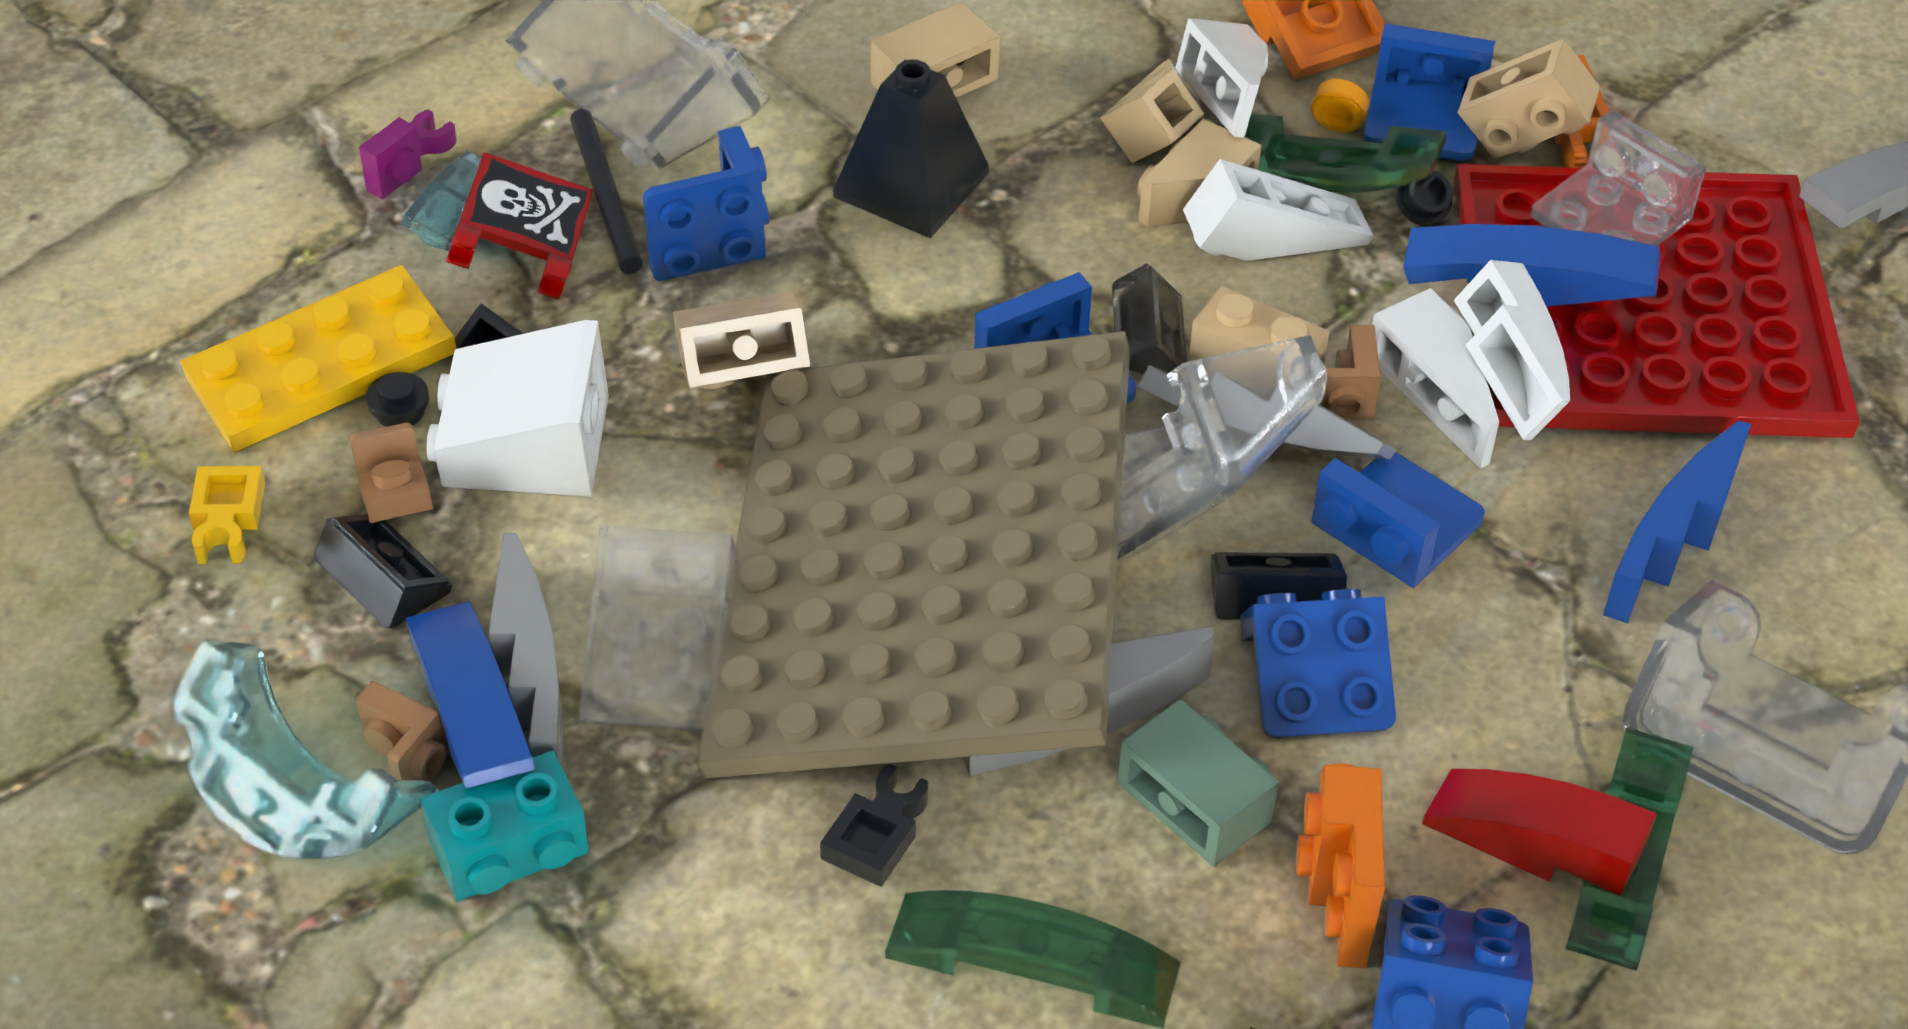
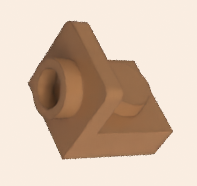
M1350 325L1347 350H1337L1335 368H1321L1317 373L1314 401L1346 420L1375 419L1381 374L1374 325Z
M410 423L392 425L351 435L350 444L360 491L370 523L433 510L429 485L420 462L414 429Z
M372 680L355 699L362 724L363 736L375 751L387 757L395 793L405 799H409L423 782L431 781L444 764L447 749L438 712Z

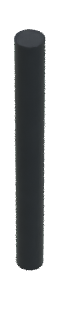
M578 109L571 114L570 121L619 268L625 274L635 273L642 267V260L594 119L589 110Z

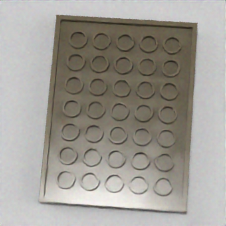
M1125 331L766 374L697 761L705 779L1106 745L1130 347Z

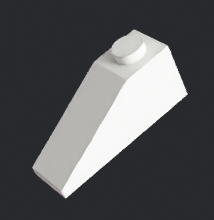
M1188 18L1175 68L1233 137L1244 138L1260 80L1267 69L1268 45L1248 24Z
M1219 159L1183 209L1194 234V240L1199 248L1214 256L1226 255L1244 261L1365 246L1374 238L1355 199Z
M1431 288L1375 313L1372 325L1375 326L1380 371L1480 469L1489 465L1499 419L1486 378L1466 347L1468 341L1473 337L1468 323L1455 308L1449 306Z

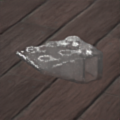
M600 525L579 722L703 731L709 694L716 691L738 562V550L731 534Z

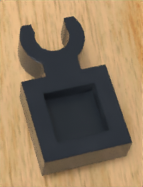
M891 764L885 766L876 778V797L872 801L856 793L853 795L820 842V859L882 887L916 837V820H913V818L919 816L927 806L928 781L921 778L912 791L897 793L893 791L897 784V767Z

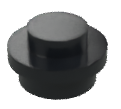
M1415 170L1408 173L1398 184L1395 195L1396 203L1400 212L1409 221L1422 226H1431L1439 223L1449 213L1452 206V187L1447 178L1435 170Z
M394 372L376 379L367 390L366 400L369 411L382 425L388 427L410 423L413 426L422 419L425 413V409L429 404V391L426 383L420 377L406 372Z

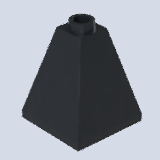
M905 59L896 66V69L883 81L876 93L833 188L834 198L928 238H931L989 174V164L945 75L931 70L925 62L920 60Z

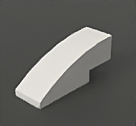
M1490 260L1454 299V302L1475 334L1466 344L1467 349L1523 440H1532L1570 402L1569 376L1564 352L1548 309L1523 263Z

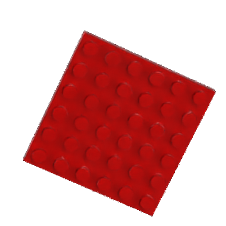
M1457 164L1454 186L1460 225L1542 226L1599 233L1659 246L1661 260L1656 296L1547 306L1564 352L1569 376L1570 402L1544 428L1722 434L1740 420L1751 424L1748 435L1854 438L1860 420L1805 203L1799 197L1801 187L1798 175ZM1487 382L1498 415L1499 427H1515Z

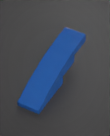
M1463 224L1411 228L1403 268L1408 284L1466 278L1469 284L1490 260L1523 263L1547 307L1656 296L1661 253L1659 246L1599 233L1529 225Z
M1737 421L1698 451L1663 488L1637 526L1615 573L1603 616L1628 623L1644 579L1669 587L1684 543L1709 551L1748 436L1750 423Z
M468 601L406 617L411 643L421 663L427 690L440 716L444 740L465 789L535 770L532 756L507 687L471 602Z

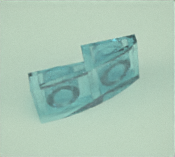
M468 150L458 156L419 195L404 214L400 225L418 234L419 238L427 245L449 252L481 158Z

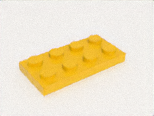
M401 264L180 360L188 382L229 447L235 453L365 395L369 386L381 376L394 372L414 373L454 355V351L457 348L453 334Z

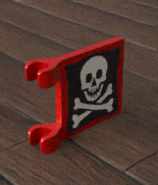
M484 152L457 225L446 262L469 269L479 238L546 260L547 262L537 292L559 300L570 272L594 190Z

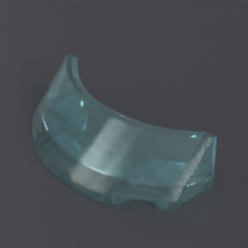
M203 640L173 697L175 723H182L187 727L194 755L186 766L195 786L206 804L222 822H227L241 834L242 839L264 851L297 859H327L353 854L369 848L422 807L420 798L439 791L429 781L397 780L383 768H367L360 776V782L356 783L322 764L305 748L285 720L274 697L268 678L264 651L255 644Z

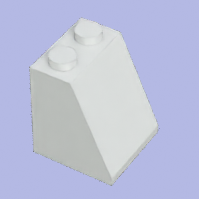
M583 320L455 349L450 374L442 373L438 383L437 401L438 408L442 411L439 424H431L427 435L428 461L436 462L442 487L592 496L609 398L598 321Z

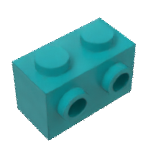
M554 750L532 758L535 770L467 789L461 783L420 798L428 840L456 902L477 894L493 893L509 882L544 869L560 868L574 858L589 853L584 811Z

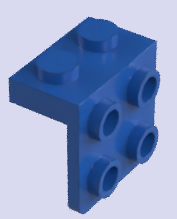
M1385 23L1363 141L1369 146L1389 151H1404L1434 156L1444 160L1470 161L1473 159L1477 137L1460 117L1458 110L1469 78L1490 69L1495 41Z
M741 126L718 130L721 171L653 186L644 192L643 204L649 263L655 280L663 281L684 277L690 274L766 258L764 225L769 224V213L765 197L762 193V182L767 179L766 166L760 148L758 146L750 148Z
M1078 272L975 313L974 349L1093 335L1089 331L1092 296L1091 284ZM1129 375L1127 404L1136 397V384Z
M1395 452L1391 460L1375 458L1361 472H1357L1337 458H1334L1319 473L1311 523L1414 589L1481 526L1485 510L1476 501Z
M1340 589L1321 593L1322 600L1297 602L1295 593L1267 594L1258 596L1257 604H1253L1240 615L1242 641H1254L1261 726L1267 736L1283 738L1387 730L1394 725L1396 711L1384 596L1362 598L1360 589Z
M1413 895L1406 897L1404 900L1392 899L1388 901L1385 914L1384 956L1371 1029H1524L1533 986L1528 925L1518 921L1514 915L1503 910L1482 908L1478 909L1475 913L1446 908L1445 904L1441 901L1427 896Z

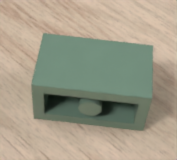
M1181 698L1125 738L1121 743L1117 783L1213 867L1272 823L1279 781L1273 777L1269 768L1261 760L1253 756L1249 757L1224 736L1221 728L1215 721L1208 716L1198 714Z

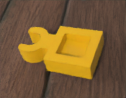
M197 466L189 517L194 531L192 545L198 564H206L209 551L217 545H228L232 564H240L246 555V548L241 530H258L265 488L262 466Z

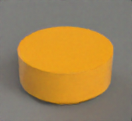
M1330 79L1318 86L1311 103V113L1314 119L1324 128L1339 133H1349L1362 126L1369 110L1370 102L1365 91L1355 83L1344 79Z

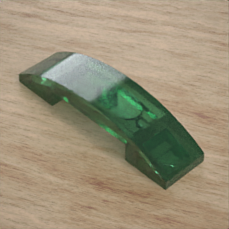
M1252 113L1245 133V138L1262 145L1259 171L1326 191L1342 193L1385 190L1407 185L1430 176L1447 141L1446 131L1398 126H1390L1383 143L1285 134L1283 116Z
M1626 727L1607 794L1655 812L1657 815L1646 847L1621 896L1583 879L1565 949L1637 971L1693 746Z
M932 890L906 893L885 950L886 959L953 976L958 962L961 961L1095 995L1093 1011L1164 1029L1181 965L1179 960L1147 941L1092 917L1019 897L960 890Z

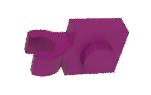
M428 109L418 113L411 123L400 117L367 140L359 146L366 190L383 200L404 183L409 182L422 170L421 156L441 154L455 146L457 143L455 124L449 121L443 127L436 129L433 112Z

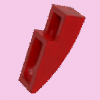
M1451 768L1426 811L1422 824L1548 882L1551 881L1556 869L1560 868L1621 896L1646 847L1657 813L1617 797L1564 781L1525 773L1491 769Z

